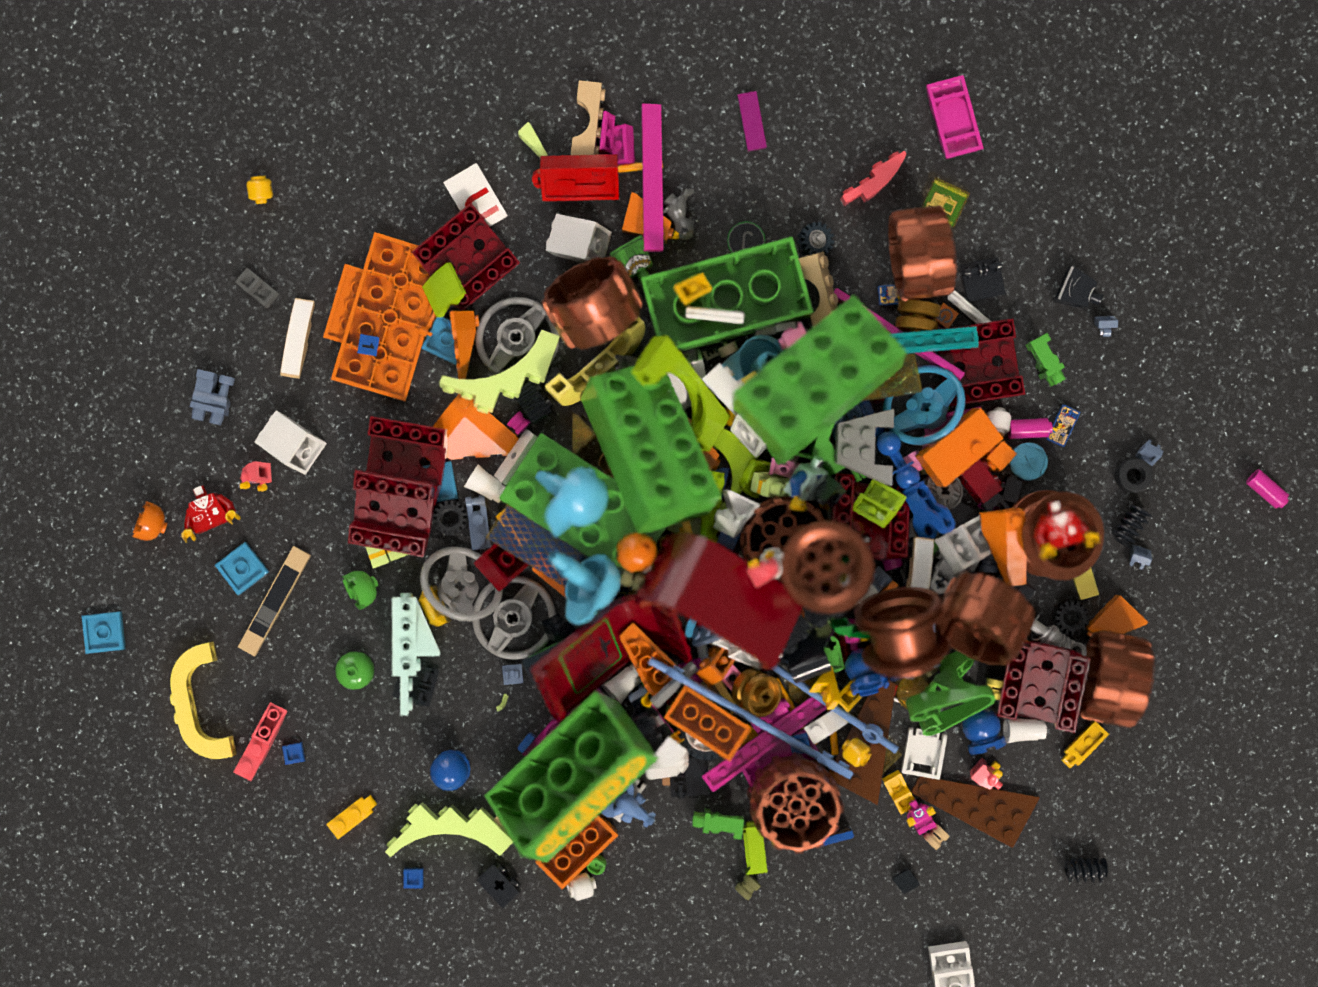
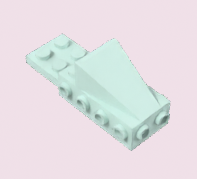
M400 593V597H392V676H400V715H408L409 710H412V697H409V691H412V678H409V676H416V671H420V658H416V656H440V651L416 596L412 597V593Z

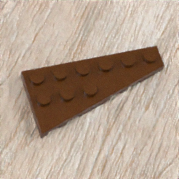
M889 681L887 688H884V686L878 688L879 693L867 697L857 716V719L866 725H878L883 731V736L887 739L896 684ZM853 725L844 743L854 738L860 739L870 747L871 757L864 766L854 767L843 758L844 750L841 747L835 761L839 763L841 760L850 765L849 769L853 772V775L848 779L832 769L829 770V773L840 786L878 805L886 747L880 743L873 744L866 741L862 735L863 731Z
M918 776L911 789L912 794L1011 848L1014 847L1040 799L1039 796L995 788L988 789L978 785Z

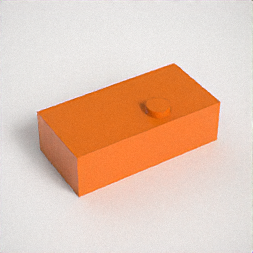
M972 408L961 417L957 426L947 436L937 442L928 444L915 457L936 486L946 487L1004 438L982 408Z
M686 685L664 717L730 762L751 731L749 726Z
M600 813L547 863L535 860V863L563 889L618 836L617 829Z

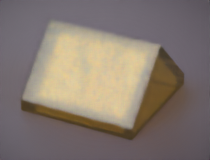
M573 414L572 453L578 455L596 438V434L577 414Z

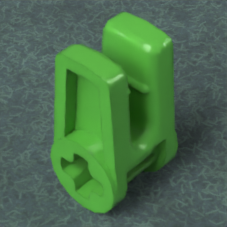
M832 635L830 640L834 643L831 645L832 648L825 647V653L830 666L833 667V671L839 672L845 667L839 641Z

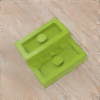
M451 262L439 268L422 286L436 317H443L450 306L458 305L466 293Z
M872 479L864 494L860 493L855 501L853 511L884 528L896 515L907 497L889 486Z

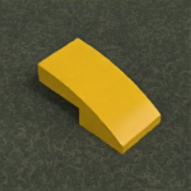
M897 770L882 778L900 814L912 809L909 802L915 799L900 771Z

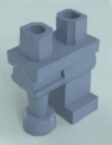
M197 369V381L190 407L193 408L192 419L204 421L205 413L211 412L209 423L221 425L224 416L229 414L230 400L227 397L229 385L233 386L235 378L224 375L219 376L212 372ZM217 381L222 383L219 393H215Z

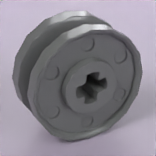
M929 475L923 479L924 484L928 486L935 500L948 508V510L955 508L961 502L963 486L958 477L946 487L936 486Z

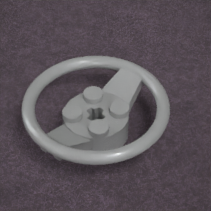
M524 297L506 298L492 305L481 317L479 327L476 330V348L483 364L495 375L504 372L502 369L514 357L520 358L527 355L535 344V332L544 318L549 324L551 333L559 336L540 303ZM510 305L531 307L519 318L507 319L500 325L497 331L498 344L489 359L484 349L483 333L491 316L498 310ZM520 333L521 340L513 342L514 338L511 336ZM558 342V345H557V348H556L554 357H553V359H552V362H553V360H554V358H555V356H556V354H557L558 347H559V342Z
M446 547L434 552L426 559L421 569L420 583L425 597L436 610L458 621L472 622L490 615L498 607L503 589L499 592L495 588L492 602L481 611H473L472 603L478 594L479 587L474 574L467 571L466 556L477 560L482 554L464 547ZM449 555L447 570L438 586L437 594L441 602L443 600L445 604L449 605V608L436 599L428 583V573L432 564L437 559Z
M517 576L510 582L524 584L522 589L513 599L501 602L495 609L493 614L495 628L490 641L487 640L482 632L480 619L472 621L475 635L482 646L490 653L504 659L517 660L527 658L540 651L550 640L546 633H544L539 642L527 650L519 652L503 650L513 637L523 635L530 628L533 616L531 608L538 593L545 601L548 618L556 614L552 598L545 588L536 581L524 576ZM491 583L485 586L477 596L473 606L474 612L480 611L487 595L495 589ZM517 614L516 618H518V621L510 623L508 615Z

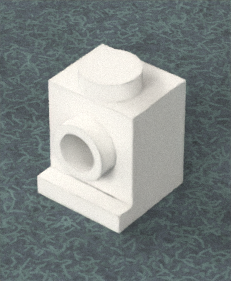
M719 509L714 517L716 521L714 528L732 537H736L741 533L747 515L739 516L734 510L725 509L722 511Z

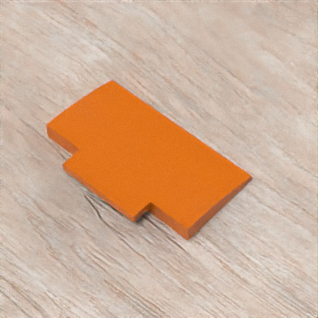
M374 232L364 269L347 264L344 265L323 338L341 343L331 380L406 401L425 337L420 335L419 332L422 326H427L433 310L422 288L431 276L411 253L418 245ZM360 334L380 337L377 356L357 353Z

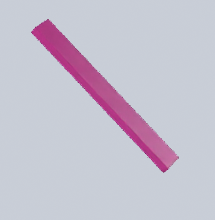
M642 104L643 251L663 252L661 104Z
M836 288L834 290L838 297V303L841 305L850 298L849 295ZM866 307L890 334L904 333ZM933 351L915 353L930 364L951 371L959 381L965 374Z
M810 697L772 726L791 736L827 710L826 706ZM763 731L738 749L731 762L727 759L723 760L705 773L702 778L712 792H714L783 742V740L767 731Z

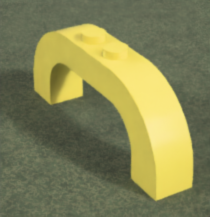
M638 317L625 332L616 336L608 347L575 376L566 380L562 375L558 374L545 386L546 390L563 406L579 402L590 377L616 371L615 365L619 364V361L615 356L632 355L645 333L644 321Z
M214 642L192 647L177 660L171 674L172 694H170V701L175 706V723L179 725L181 736L188 747L203 757L222 759L237 754L233 735L213 738L203 732L199 724L191 686L192 674L198 666L217 661Z

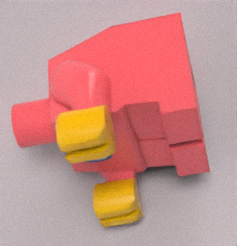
M255 461L247 464L242 469L240 488L247 489L250 487V483H260L257 486V490L261 492L266 491L268 488L266 483L272 482L271 463Z
M772 550L764 554V558L767 559L765 563L763 561L759 563L757 559H754L748 564L750 568L747 569V572L755 587L773 579L780 572L779 564L776 562Z
M981 758L970 770L971 779L988 789L994 786L999 790L1003 785L999 781V778L1003 775L999 770L1001 765L997 761H993L991 766H988L986 760Z

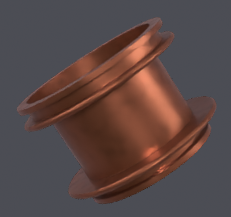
M1041 490L1025 495L1011 507L1025 510L1026 520L1023 527L1022 541L1026 554L1027 573L1055 580H1069L1086 573L1100 556L1104 543L1103 522L1095 506L1083 496L1072 492ZM1059 501L1061 510H1069L1075 513L1089 528L1091 533H1096L1099 536L1098 544L1090 539L1093 545L1092 547H1087L1085 544L1086 538H1083L1084 541L1070 544L1068 549L1066 546L1056 548V553L1052 558H1050L1049 554L1045 559L1041 558L1040 553L1042 550L1034 538V533L1039 517L1049 514L1047 503Z
M818 522L804 527L788 542L782 556L781 574L787 591L800 605L820 613H839L858 604L867 594L873 581L874 562L869 547L854 530L835 522ZM831 542L834 544L835 549L832 553L824 551L826 543ZM810 551L816 553V560L813 562L806 560V554ZM843 554L851 556V562L847 565H843L840 561ZM830 562L833 566L832 571L824 573L822 565ZM808 571H812L815 574V579L812 582H807L804 578L805 573ZM841 574L849 575L850 581L848 584L842 585L839 582ZM825 582L830 583L832 586L831 591L827 594L821 591V585Z
M901 587L881 591L862 600L855 609V625L859 630L870 634L872 641L862 653L863 663L878 674L888 677L914 676L935 668L950 650L949 640L943 635L935 633L933 625L944 613V606L941 603L940 596L926 588Z

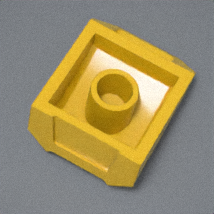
M437 586L430 587L436 599L445 606L443 600L442 602L439 600ZM423 591L421 592L418 602L424 611L428 624L438 627L452 621L450 617L436 610L427 600Z

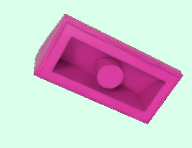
M607 111L603 112L599 146L600 154H611L615 116Z
M628 124L614 126L611 154H618V165L635 163L633 126Z

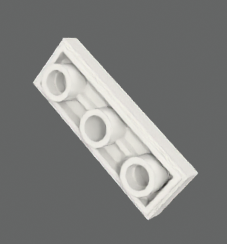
M525 429L494 474V477L507 485L538 437Z

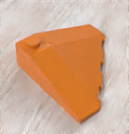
M461 394L452 401L432 426L447 429L448 449L446 458L448 460L464 459L466 456H475V458L491 457V455L496 454L508 456L519 439L490 412L485 414L477 411V408L474 407L475 399H464L461 397Z

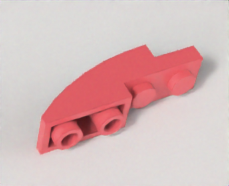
M897 151L888 157V161L884 163L879 161L872 166L873 169L869 173L872 179L867 177L860 181V186L855 189L852 186L843 191L844 195L840 199L845 206L860 196L865 203L878 194L894 177L904 161L906 152L903 151L899 154Z
M271 702L269 703L234 773L250 781L253 780L279 732L287 710Z

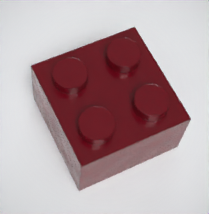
M980 459L958 476L962 485L977 504L987 502L1002 490L1000 486L1002 483L996 475L992 476L988 471L990 469L988 464Z
M508 535L509 538H503V537L501 538V539H503V541H504V539H510V541L512 542V540H511L512 538H510L509 535ZM497 542V544L495 543L473 563L499 592L529 566L528 563L521 560L528 559L529 561L528 557L520 558L519 556L518 558L512 554L524 552H517L516 550V552L510 553L509 549L507 551L501 547L514 546L515 548L518 545H506V543L505 545H499Z

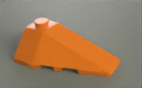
M450 311L458 379H467L476 336V327H479V317L474 315V311Z
M1018 507L980 512L982 534L986 538L1004 582L1009 586L1026 584V554L1022 541L1023 527L1026 519L1025 510Z
M631 623L619 638L646 690L654 697L672 678L648 664L649 659L653 657L670 667L676 664L634 623Z

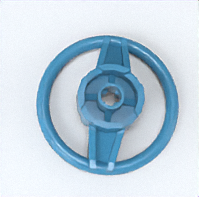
M936 365L914 367L912 373L915 372L916 375L921 373H937L947 379L935 390L927 387L915 393L906 403L907 410L894 417V428H888L891 432L896 433L900 440L905 443L927 445L937 442L947 436L957 426L962 417L965 407V394L962 384L951 371ZM957 394L955 413L951 421L942 430L927 437H911L903 433L918 427L921 429L930 428V430L940 427L946 421L947 409L949 410L948 406ZM894 395L885 397L883 411L891 410Z

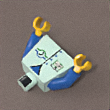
M814 456L811 463L799 464L784 488V491L794 498L791 501V508L793 510L804 511L806 509L805 500H815L817 497L814 493L817 491L818 486L824 483L826 480L824 476L828 474L827 471L821 468L825 461L823 458ZM819 504V506H820L821 509L829 510V507H828L827 505H825L824 507H822V506Z

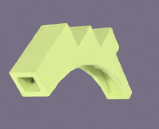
M541 330L535 344L527 355L506 371L488 378L474 380L442 376L440 387L446 393L453 394L456 392L461 394V397L464 399H475L474 407L481 413H493L500 392L505 397L514 399V397L519 398L526 377L529 378V381L537 384L545 382L560 336Z
M422 802L419 806L415 804L408 811L410 815L407 817V820L411 825L407 823L400 830L402 834L398 838L394 836L386 844L389 848L385 852L391 857L402 847L417 839L438 834L462 835L475 839L490 847L498 855H501L513 841L509 834L493 820L494 818L483 807L479 810L475 808L468 815L470 818L468 820L453 804L449 808L445 806L438 813L440 816L438 817Z

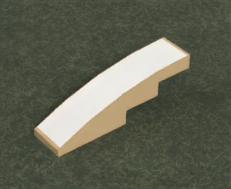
M295 298L283 353L281 376L300 379L308 348L307 341L311 329V318L315 306L314 301Z
M913 538L912 558H910L909 578H907L906 587L929 589L934 539Z

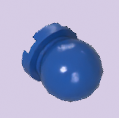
M858 648L851 652L845 662V672L853 682L850 685L853 696L856 693H859L860 697L879 693L878 688L883 686L887 688L889 686L887 676L878 674L863 663L862 653L866 648Z
M985 708L962 721L963 733L971 741V744L968 745L971 755L986 753V748L995 746L996 749L1007 745L1005 736L998 735L1001 729L1000 720L990 708Z
M459 750L443 751L431 764V780L442 790H457L464 785L470 776V761Z

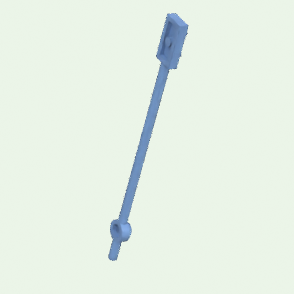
M653 657L649 659L648 664L671 678L685 684L790 744L848 779L852 777L853 772L849 769L850 765L841 760L839 763L832 760L834 756L828 752L823 751V753H820L693 681L683 674L684 670L678 666H667Z
M778 664L776 668L772 669L825 705L821 693L809 692L812 687L803 681L795 684L791 673ZM838 705L832 709L833 712L863 731L862 735L866 741L873 744L880 743L893 753L898 751L899 747L883 736V731L878 725H866Z

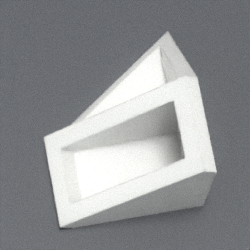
M722 490L727 509L734 510L739 516L747 515L745 523L752 516L754 510L760 506V504L733 491Z

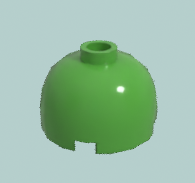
M353 571L342 576L345 589L350 599L353 598L357 601L354 605L359 610L373 603L376 599V587L378 586L374 576L370 577L364 571Z
M348 652L337 662L335 668L336 678L345 688L352 690L361 689L367 686L373 679L374 663L363 652Z

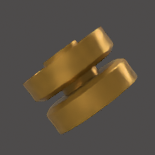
M899 300L897 311L904 316L896 318L895 327L906 332L938 330V323L933 318L940 316L941 306L926 301Z
M755 668L741 672L732 687L733 702L757 717H766L771 714L781 700L782 689L778 680Z

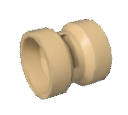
M935 823L936 827L927 832L923 838L934 849L938 850L941 843L950 836ZM934 832L941 838L940 840L933 834Z

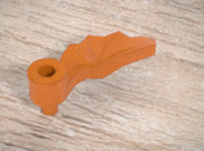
M434 311L427 326L421 327L420 335L425 337L427 335L432 336L433 333L429 332L436 319Z

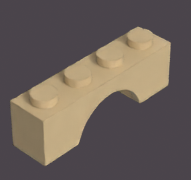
M579 80L577 103L589 113L590 123L582 134L573 137L571 155H599V146H596L597 138L600 139L601 127H598L599 120L603 119V108H600L601 101L605 100V89H602V83Z
M824 252L798 258L804 279L811 281L817 287L820 295L819 306L810 316L813 327L838 308V297L833 290V278L829 274V262Z

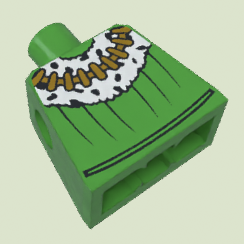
M641 235L610 253V256L615 257L624 264L631 279L637 276L641 282V278L650 276L647 269L651 268L653 264L649 253L643 251V237Z

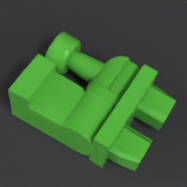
M1048 333L1025 346L1028 351H1031L1037 361L1035 367L1041 372L1038 375L1041 380L1045 378L1051 387L1066 379L1061 371L1065 366L1063 363L1059 364V358L1051 352L1046 343L1051 339Z
M705 808L704 812L694 811L693 827L702 828L703 833L708 834L709 830L713 833L721 831L733 833L734 839L742 840L743 816L723 815L718 811L711 812V809Z

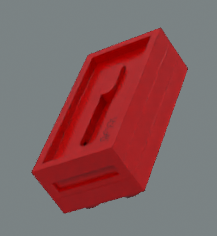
M618 154L541 156L540 169L535 170L532 175L533 185L541 189L542 201L619 200Z

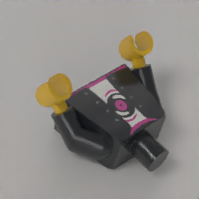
M647 692L641 701L637 703L633 716L649 710L651 714H655L658 721L657 729L659 732H663L665 739L670 737L678 744L683 742L685 739L678 737V734L681 732L679 730L675 732L677 727L664 718L666 713L661 706L656 708L651 703V699L648 698L649 692Z

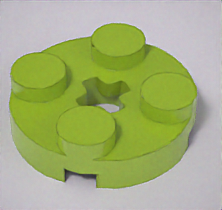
M751 459L743 476L739 480V485L743 488L745 494L753 498H759L760 494L750 491L754 472H769L771 463L762 459Z

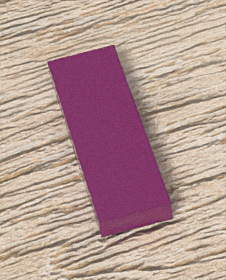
M757 92L738 94L747 151L766 149Z

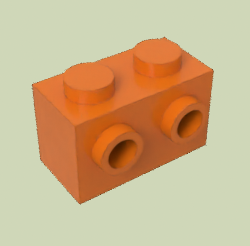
M1000 441L984 454L980 460H984L990 467L989 472H999L1005 468L1017 453L1004 441Z
M716 645L708 650V656L699 663L700 668L696 672L708 687L723 680L735 662L734 659L728 657L727 649Z

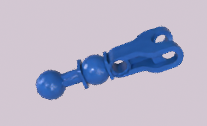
M891 431L882 433L877 439V448L882 454L890 456L897 470L893 471V474L896 473L897 484L905 489L902 493L907 497L906 502L913 513V528L918 537L934 539L937 536V530L942 534L953 531L955 521L948 508L935 500L928 486L924 484V480L920 482L919 471L915 467L910 466L914 462L906 464L899 452L901 448L900 437Z

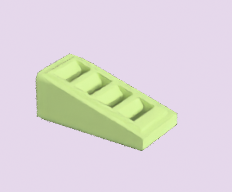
M527 122L518 131L519 137L540 158L541 156H548L531 124Z

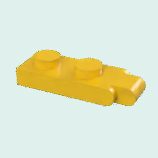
M1092 721L1064 750L1065 755L1061 761L1069 768L1075 764L1077 766L1080 765L1109 734L1096 721Z
M371 795L366 799L361 797L326 825L336 838L339 839L374 812L372 808L377 803Z

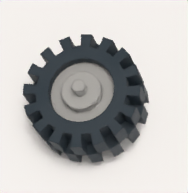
M813 222L800 230L801 233L797 236L799 238L797 244H800L798 248L803 250L802 254L811 255L824 252L825 255L828 254L829 250L833 248L831 245L835 241L832 240L834 234H830L831 228L827 229L826 224L821 225L822 222Z

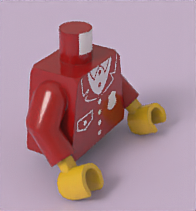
M204 485L193 489L197 500L188 503L189 507L186 510L184 531L181 536L186 543L187 538L190 536L195 541L194 531L195 534H201L226 522L233 524L232 520L234 517L238 520L241 518L236 513L231 500L222 494L211 493L207 495Z
M1059 501L1047 503L1049 514L1039 517L1034 533V538L1042 550L1040 553L1041 558L1045 559L1048 554L1052 558L1056 553V548L1084 541L1083 538H1086L1085 544L1087 547H1092L1093 545L1090 539L1098 544L1099 536L1096 533H1091L1089 528L1075 513L1069 510H1061Z

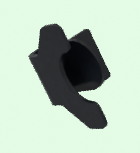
M829 624L820 629L817 626L814 627L808 637L796 643L798 648L792 654L787 653L779 659L787 663L795 684L832 671L825 653V647L834 633Z

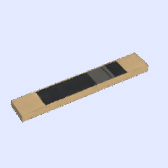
M293 546L238 648L253 656L257 655L310 559V554Z

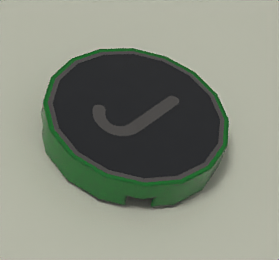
M738 223L729 232L727 238L728 249L731 253L764 245L765 236L762 229L755 223Z

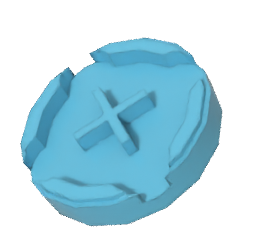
M1027 442L1013 449L1017 455L1009 462V466L1015 476L1022 480L1030 481L1039 478L1045 473L1048 467V457L1041 446L1036 443Z

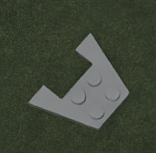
M894 409L836 424L835 463L878 482L892 486L893 466L874 465L875 427L894 428Z

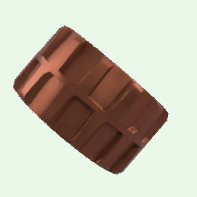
M937 205L898 210L891 213L888 223L889 254L895 286L901 300L926 299L953 293L956 282L955 250L950 223L944 208Z
M612 256L592 258L573 266L559 275L545 290V298L542 301L543 309L565 345L570 348L577 347L581 350L602 345L619 334L621 335L638 319L639 311L643 306V300L624 264Z
M790 496L771 498L760 503V506L754 510V513L742 528L739 542L743 558L746 562L749 563L754 559H758V556L764 553L762 548L767 543L771 544L773 548H778L781 552H784L786 547L781 545L780 539L783 536H788L791 540L799 529L807 526L796 525L797 520L791 514V501L794 498ZM805 501L806 509L804 511L809 514L814 522H826L822 512ZM784 505L783 508L786 510V513L779 517L778 524L773 521L764 523L762 518L759 517L764 511L773 506ZM786 516L790 517L793 522L789 528L784 527L782 524V520ZM758 524L761 526V534L766 538V541L759 545L758 551L751 552L750 533L753 525ZM768 524L773 525L775 528L774 534L770 536L764 531L765 526ZM830 542L824 545L826 553H831ZM810 552L806 554L808 562L816 560V558L810 556ZM812 571L806 572L804 576L806 581L815 577ZM781 574L780 577L775 578V580L784 585Z
M965 572L961 573L958 578L955 577L951 580L941 599L944 613L934 623L935 632L946 637L950 642V647L966 657L990 665H1007L1018 656L1034 624V609L1020 592L1007 585V583L985 574H968Z
M1106 630L1094 632L1086 645V657L1090 658L1079 715L1087 720L1128 728L1133 727L1142 718L1151 692L1154 674V653L1152 652L1151 643L1146 639Z
M794 752L791 756L781 758L778 755L774 756L771 762L763 769L758 768L756 770V779L753 786L749 787L747 791L750 802L749 811L761 837H767L775 849L782 850V848L794 850L796 854L803 853V850L812 847L820 848L824 845L823 841L831 834L837 832L839 829L837 822L839 815L844 811V804L839 795V787L822 763L815 759H806L801 753ZM797 776H809L815 779L806 778L799 782ZM779 782H781V784H782L781 787L775 786V785L778 784ZM790 782H796L793 787H787ZM814 787L811 792H805L807 788ZM820 787H822L823 791L827 792L826 800H818ZM775 795H781L778 800H772ZM799 800L797 805H791L792 801ZM769 803L772 806L770 819L766 813L762 814L763 805L768 806ZM817 805L815 810H809L811 806ZM779 813H785L782 818H776ZM803 818L800 823H794L796 819ZM790 823L793 829H785L779 827H785Z

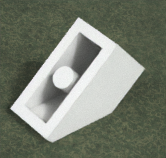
M831 710L807 724L804 729L813 744H816L849 722Z

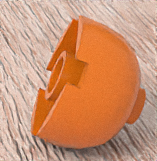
M146 501L142 507L144 512L139 514L133 530L134 534L132 535V537L144 541L157 538L159 533L164 534L168 524L164 522V511L159 506Z
M630 533L622 538L617 545L618 560L630 572L645 571L654 563L657 556L656 544L647 534Z

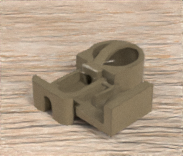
M725 341L723 342L724 346L718 349V353L714 350V354L710 352L709 357L707 356V351H704L703 354L708 361L718 355L723 358L739 350L735 341L729 344Z

